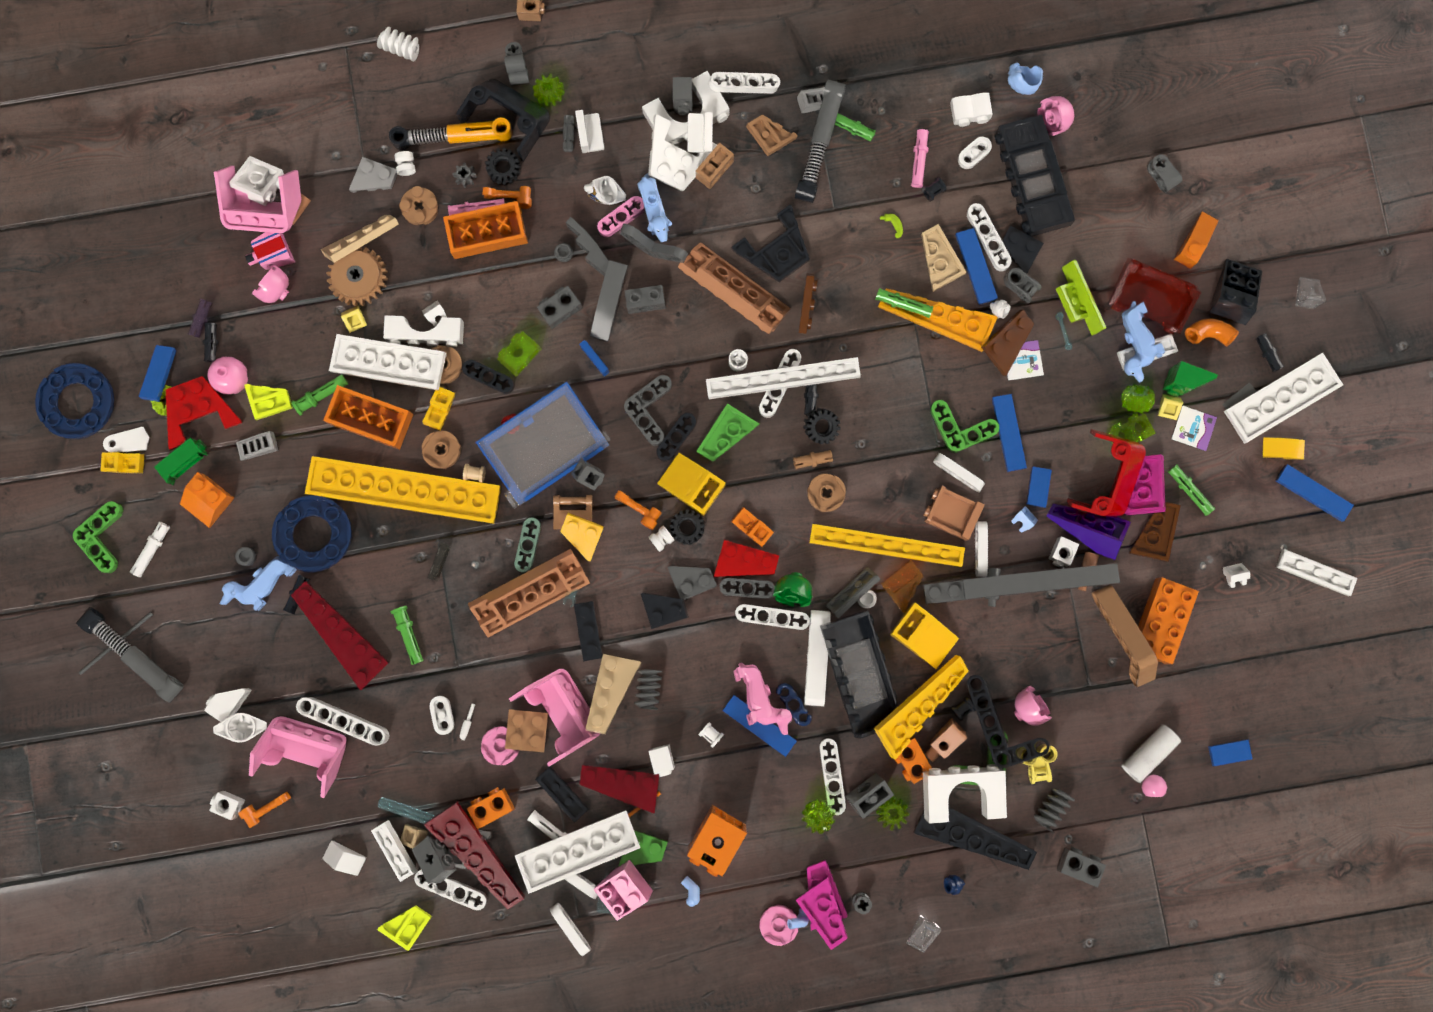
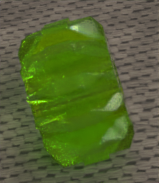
M542 74V80H535L537 85H533V91H535L533 95L535 98H538L539 104L545 102V106L548 107L549 103L552 102V105L555 106V101L561 102V95L565 94V91L562 89L564 84L559 82L560 80L557 76L553 78L552 74H549L548 78H545V75Z
M1142 384L1127 386L1121 396L1122 407L1127 408V411H1134V413L1140 412L1143 414L1144 411L1149 412L1155 402L1154 390L1149 389V386L1144 387Z
M892 796L891 802L887 800L885 805L879 806L882 810H876V814L882 815L877 818V821H884L882 824L884 828L889 824L890 830H894V824H896L897 828L901 829L899 822L907 823L903 816L907 817L909 813L903 811L908 806L906 804L901 806L903 802L901 798L896 802L895 796ZM893 808H895V812L897 813V815L895 817L892 816V818H889L890 814L888 813V811L890 809L893 810Z
M818 799L806 804V808L802 811V814L805 816L802 818V821L807 822L805 828L811 827L812 833L818 831L819 834L829 831L832 827L831 825L836 821L833 818L836 812L830 811L832 805L826 806L825 800L819 802Z

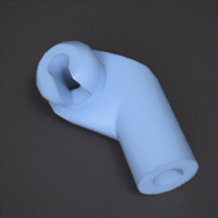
M686 876L681 884L688 890L686 903L690 907H694L700 901V888Z
M800 908L797 918L788 919V928L805 927L809 923V918Z

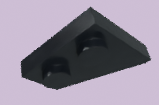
M1012 226L1009 227L1002 240L1012 261L1016 262L1019 268L1027 274L1044 243Z
M649 593L641 594L651 629L689 618L683 599Z

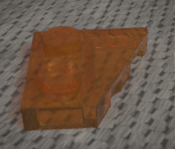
M910 560L880 583L902 613L907 611V606L911 598H913L917 585L920 584L923 578V574L914 562Z

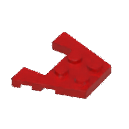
M203 376L166 389L169 450L178 448L186 441L181 428L182 424L217 411L225 429L242 424L241 419Z

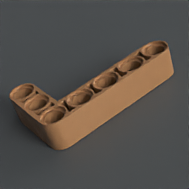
M1109 584L1092 592V597L1130 659L1129 676L1135 687H1140L1155 680L1158 666L1157 657L1113 586Z

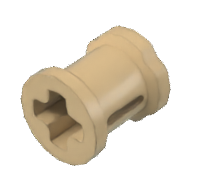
M465 464L463 480H478L480 483H483L486 467H473Z

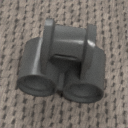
M511 42L505 47L506 56H504L510 84L513 86L529 83V75L522 47L517 42Z

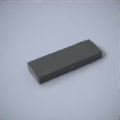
M867 567L825 606L839 618L881 579Z

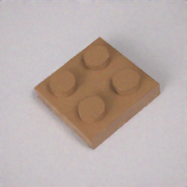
M509 710L505 749L544 752L548 713Z

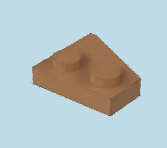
M764 115L757 117L746 126L767 156L797 138L796 133L793 132L791 134L782 129V125L772 122Z

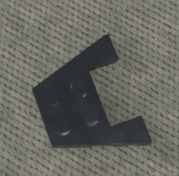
M788 205L776 215L787 231L760 251L756 252L745 237L731 247L733 252L779 283L810 260L791 205Z

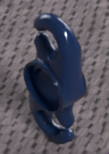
M787 683L780 684L776 689V694L780 695L783 688L788 689V695H781L780 700L784 702L786 709L791 712L794 721L800 726L809 725L812 721L811 715L807 716L806 721H800L799 719L801 714H808V710L804 707L798 694L791 685ZM797 699L800 706L797 710L789 708L788 703L790 700Z

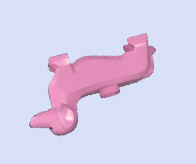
M739 663V667L733 673L736 682L743 678L746 684L747 705L751 711L750 714L746 715L749 726L756 723V721L763 725L777 723L780 732L783 735H788V724L792 721L791 712L784 708L777 709L771 706L768 698L771 694L768 684H764L762 674L756 665Z

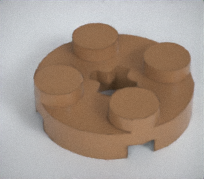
M415 186L403 195L399 205L404 218L413 225L429 224L438 214L437 198L430 190L420 186ZM422 202L424 208L422 210H415V205Z
M442 345L432 348L431 350L445 352V362L448 361L447 368H443L440 384L455 381L463 371L460 354L454 348Z
M437 431L430 433L422 443L423 458L434 468L448 469L460 457L461 445L458 439L450 432ZM445 445L446 452L438 455L437 447Z
M820 474L811 481L807 489L808 500L820 512L835 511L843 504L845 499V485L835 475ZM823 488H825L826 490L830 489L832 491L830 493V498H827L826 496L823 497L821 495L823 493Z

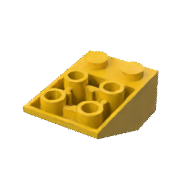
M678 453L657 483L702 516H705L726 486V483L681 453Z
M917 603L911 604L890 632L892 637L935 669L938 668L959 639Z

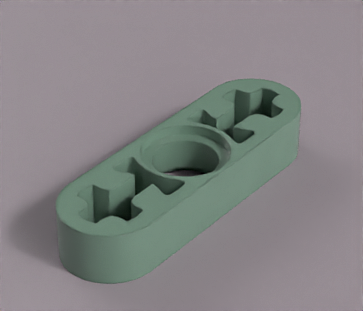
M535 518L526 519L521 531L514 565L522 573L530 571L533 567L541 531V523ZM532 521L537 526V529L532 530V535H536L535 539L525 536V533H530L527 525L531 524ZM526 540L533 542V548L529 551L523 549V542ZM521 552L531 554V558L526 557V562L529 565L528 567L525 566L524 569H521L522 567L519 565V561L522 562L524 559V555H520Z

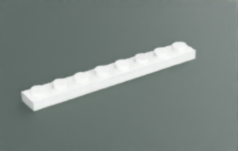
M858 357L711 378L706 379L708 398L715 399L860 378Z

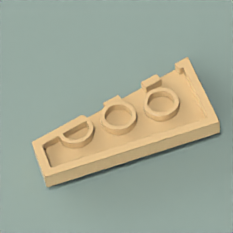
M391 215L381 216L378 221L366 225L362 229L320 250L325 257L335 263L399 225V223Z
M603 654L586 731L606 733L629 685L641 665L640 661Z

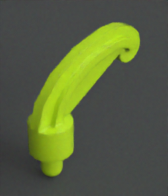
M891 213L880 216V220L891 221L897 231L895 237L900 238L903 234L900 219Z

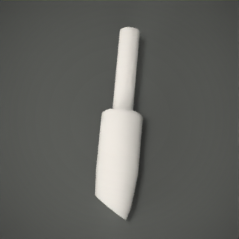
M471 704L467 719L463 722L460 732L462 740H465L472 723L470 719L475 704Z

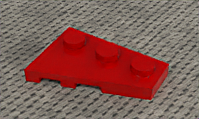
M724 540L714 577L774 575L779 555Z

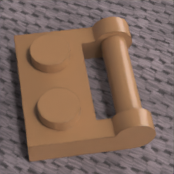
M554 495V530L562 529L567 513L592 522V495H586V497H560V495ZM560 505H586V510H560Z

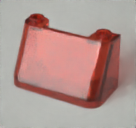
M1127 258L1109 300V305H1111V309L1121 312L1122 310H1128L1131 307L1132 301H1135L1136 305L1144 302L1148 311L1144 314V317L1161 323L1164 326L1163 330L1170 334L1175 332L1180 334L1201 291L1198 286L1135 259Z

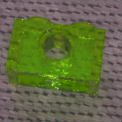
M523 331L513 336L511 339L512 343L507 348L501 349L497 358L499 363L515 377L541 351L540 346ZM521 349L523 351L521 356H513L515 350Z

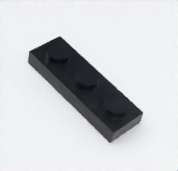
M594 601L574 604L583 662L601 659L603 656Z

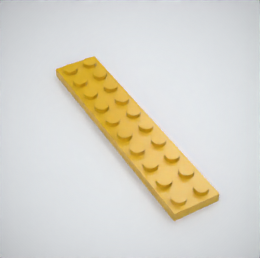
M312 456L305 494L495 524L501 486Z

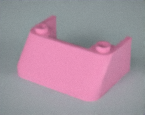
M228 166L214 172L220 219L226 228L271 233H284L290 230L301 204L298 170L278 176L281 203L268 202L266 206L250 200L246 193L230 186L229 182L235 176L234 166Z
M564 669L554 671L509 698L510 702L524 695L528 703L533 706L542 703L559 731L561 737L555 741V749L559 756L548 762V766L553 765L601 734L586 731L590 708L570 674Z
M276 717L271 721L250 753L249 776L255 774L261 763L276 765L284 757L318 768L317 778L322 781L320 797L324 798L336 779L347 739L340 733L287 717Z

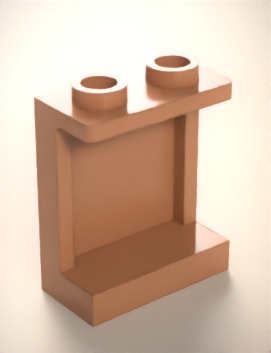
M943 485L939 489L936 488L931 497L934 500L932 506L928 505L923 516L926 517L924 522L960 539L969 540L985 504L973 502L945 489L946 487Z

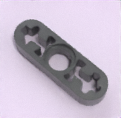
M725 578L720 583V591L726 596L768 599L773 596L775 588L772 582L762 580ZM729 581L732 586H737L736 582H740V593H735L736 589H730V592H726L723 585H726ZM750 583L753 586V591L750 594H745L742 591L743 584ZM755 583H759L758 588H764L765 584H768L769 588H772V592L764 595L763 591H758L759 595H754L756 591Z

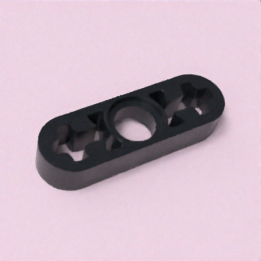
M475 360L464 362L462 370L467 377L502 394H509L514 390L515 385L510 377ZM474 364V368L478 371H481L479 374V378H477L478 374L476 372L471 371V373H469L467 367H472V365ZM487 372H491L494 375L493 380L490 382H485L483 379L484 374ZM498 376H500L499 381H501V382H503V383H505L506 381H508V384L510 385V387H509V388L506 387V388L503 390V386H502L501 384H499V383H496V382H497V379H498Z
M684 413L681 415L657 448V456L661 461H670L696 426V418L693 414ZM684 418H691L692 425H687L685 427L684 431H687V433L684 434V432L677 427H683ZM678 432L682 435V439L680 442L675 443L671 440V435ZM669 441L676 448L673 449L671 447L668 451L670 456L665 455L662 457L661 449L666 450L669 446L666 442Z

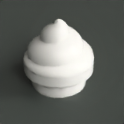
M1000 300L990 303V309L994 316L1004 319L1010 311V305L1007 304V301Z

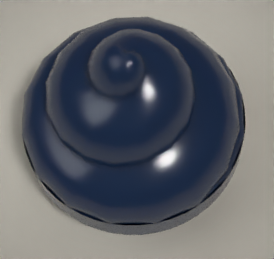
M949 875L944 879V888L948 894H959L965 885L964 880L956 875Z

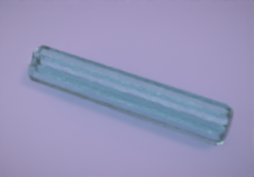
M384 797L380 798L378 802V808L424 824L434 817L433 814Z

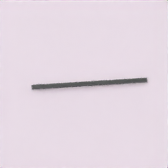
M150 612L121 637L125 639L148 620L153 613ZM108 647L106 650H104L87 666H85L81 671H79V674L82 675L97 661H99L103 656H105L109 651H111L112 648Z

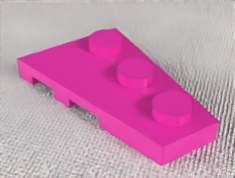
M1162 454L1145 456L1129 506L1125 512L1126 515L1165 512L1164 456Z
M823 860L808 866V890L826 877H829L841 918H847L848 914L827 861ZM810 923L811 931L816 929L814 925Z
M826 877L799 896L796 901L832 950L845 941L848 936L829 877Z

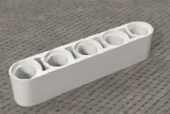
M811 610L804 705L824 706L828 651L820 625L830 622V611Z
M305 697L297 702L296 708L301 715L369 744L377 746L385 744L389 740V732L386 728L321 700ZM306 701L311 703L310 711H306L304 708ZM325 708L329 711L327 719L322 716V711ZM341 716L347 719L345 726H342L339 722ZM360 723L365 727L363 734L357 731V726ZM377 731H380L383 736L380 742L375 739Z

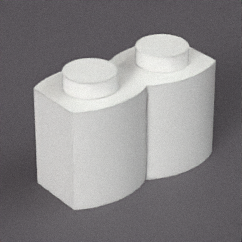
M989 93L952 98L950 103L953 123L960 127L967 126L970 122L986 123L993 115Z

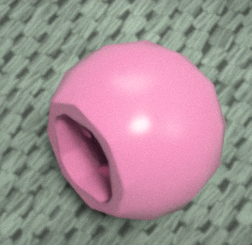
M1153 774L1145 777L1142 782L1141 788L1145 796L1163 797L1166 794L1167 785L1162 777Z

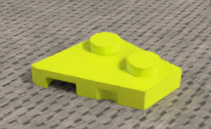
M250 384L244 385L256 420L293 408L288 390L253 386Z
M415 905L381 925L377 930L409 951L432 916Z

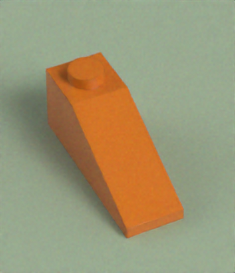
M1202 211L1174 260L1190 269L1196 265L1205 251L1219 220Z

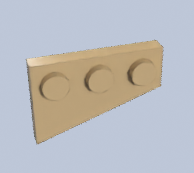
M939 224L921 234L933 292L967 273Z

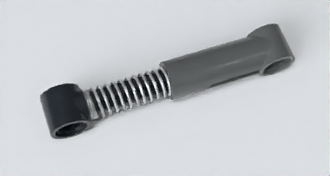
M829 79L826 82L822 104L811 139L813 146H811L812 149L808 156L809 162L806 165L804 178L799 180L795 199L814 202L818 188L816 184L818 177L816 176L820 172L818 169L821 166L820 163L822 162L821 159H823L822 156H824L823 153H825V147H829L839 107L845 93L846 84Z
M89 607L76 622L81 629L89 634L94 633L104 643H107L112 650H115L118 655L120 654L121 660L153 687L156 694L163 700L171 703L184 688L179 680L168 675L135 645L130 646L123 637L115 633V630L112 631L113 629L105 623L104 615L98 610Z

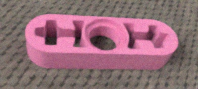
M634 196L601 219L597 226L600 235L610 237L619 231L623 224H628L641 215L645 210L643 199L639 196ZM633 203H640V209H632ZM626 207H628L629 210L632 209V210H631V213H632L631 216H630V214H629V211L626 209ZM619 212H624L627 215L624 221L616 219V215ZM611 218H613L617 226H614V223L610 225L612 223ZM604 224H606L607 226L610 225L609 231L603 230Z

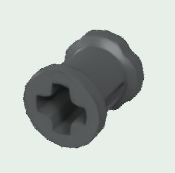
M858 892L853 896L852 903L855 910L860 914L869 913L872 908V902L868 895L864 892ZM860 900H864V906H860Z

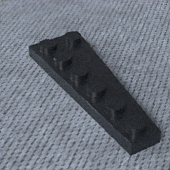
M948 807L949 822L929 823L924 818L923 811L913 831L917 835L1029 870L1037 854L1035 850Z

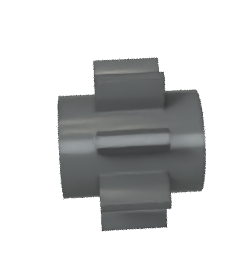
M463 163V166L460 167L456 165L457 170L452 173L457 178L456 184L462 183L464 188L469 184L474 185L473 178H477L476 173H472L475 170L474 167L470 166L468 168L466 163Z

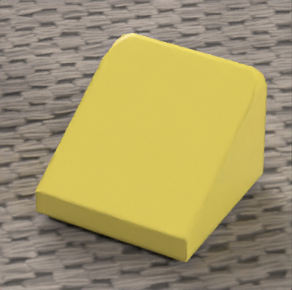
M359 306L341 313V318L349 333L367 326Z
M1163 394L1158 416L1177 420L1183 405L1182 399Z

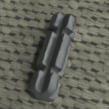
M572 115L564 116V152H573L574 116Z

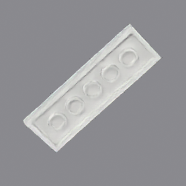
M337 334L329 371L439 390L446 353Z
M1321 353L1228 408L1224 413L1245 444L1343 386V383L1325 355Z
M623 811L515 855L529 894L640 848L627 811Z

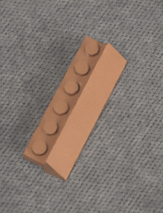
M701 242L691 250L685 262L680 263L678 266L686 275L692 277L701 286L707 288L716 297L722 299L732 309L737 310L747 320L752 321L768 334L774 332L791 309Z
M569 549L468 603V606L486 636L490 637L590 584L577 557Z

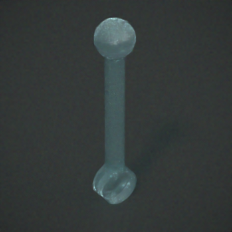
M1059 312L1056 314L1055 318L1060 323V327L1066 343L1065 349L1071 350L1072 344L1069 343V339L1062 320L1064 315L1061 312Z

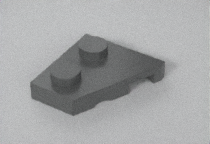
M667 567L678 594L683 600L717 587L710 568Z

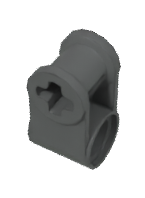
M1159 154L1148 163V173L1164 193H1167L1182 182L1181 174L1165 155Z
M1019 268L1011 269L1004 277L1006 287L1027 303H1030L1032 296L1042 288L1035 279ZM1015 275L1018 278V282H1013L1010 276Z

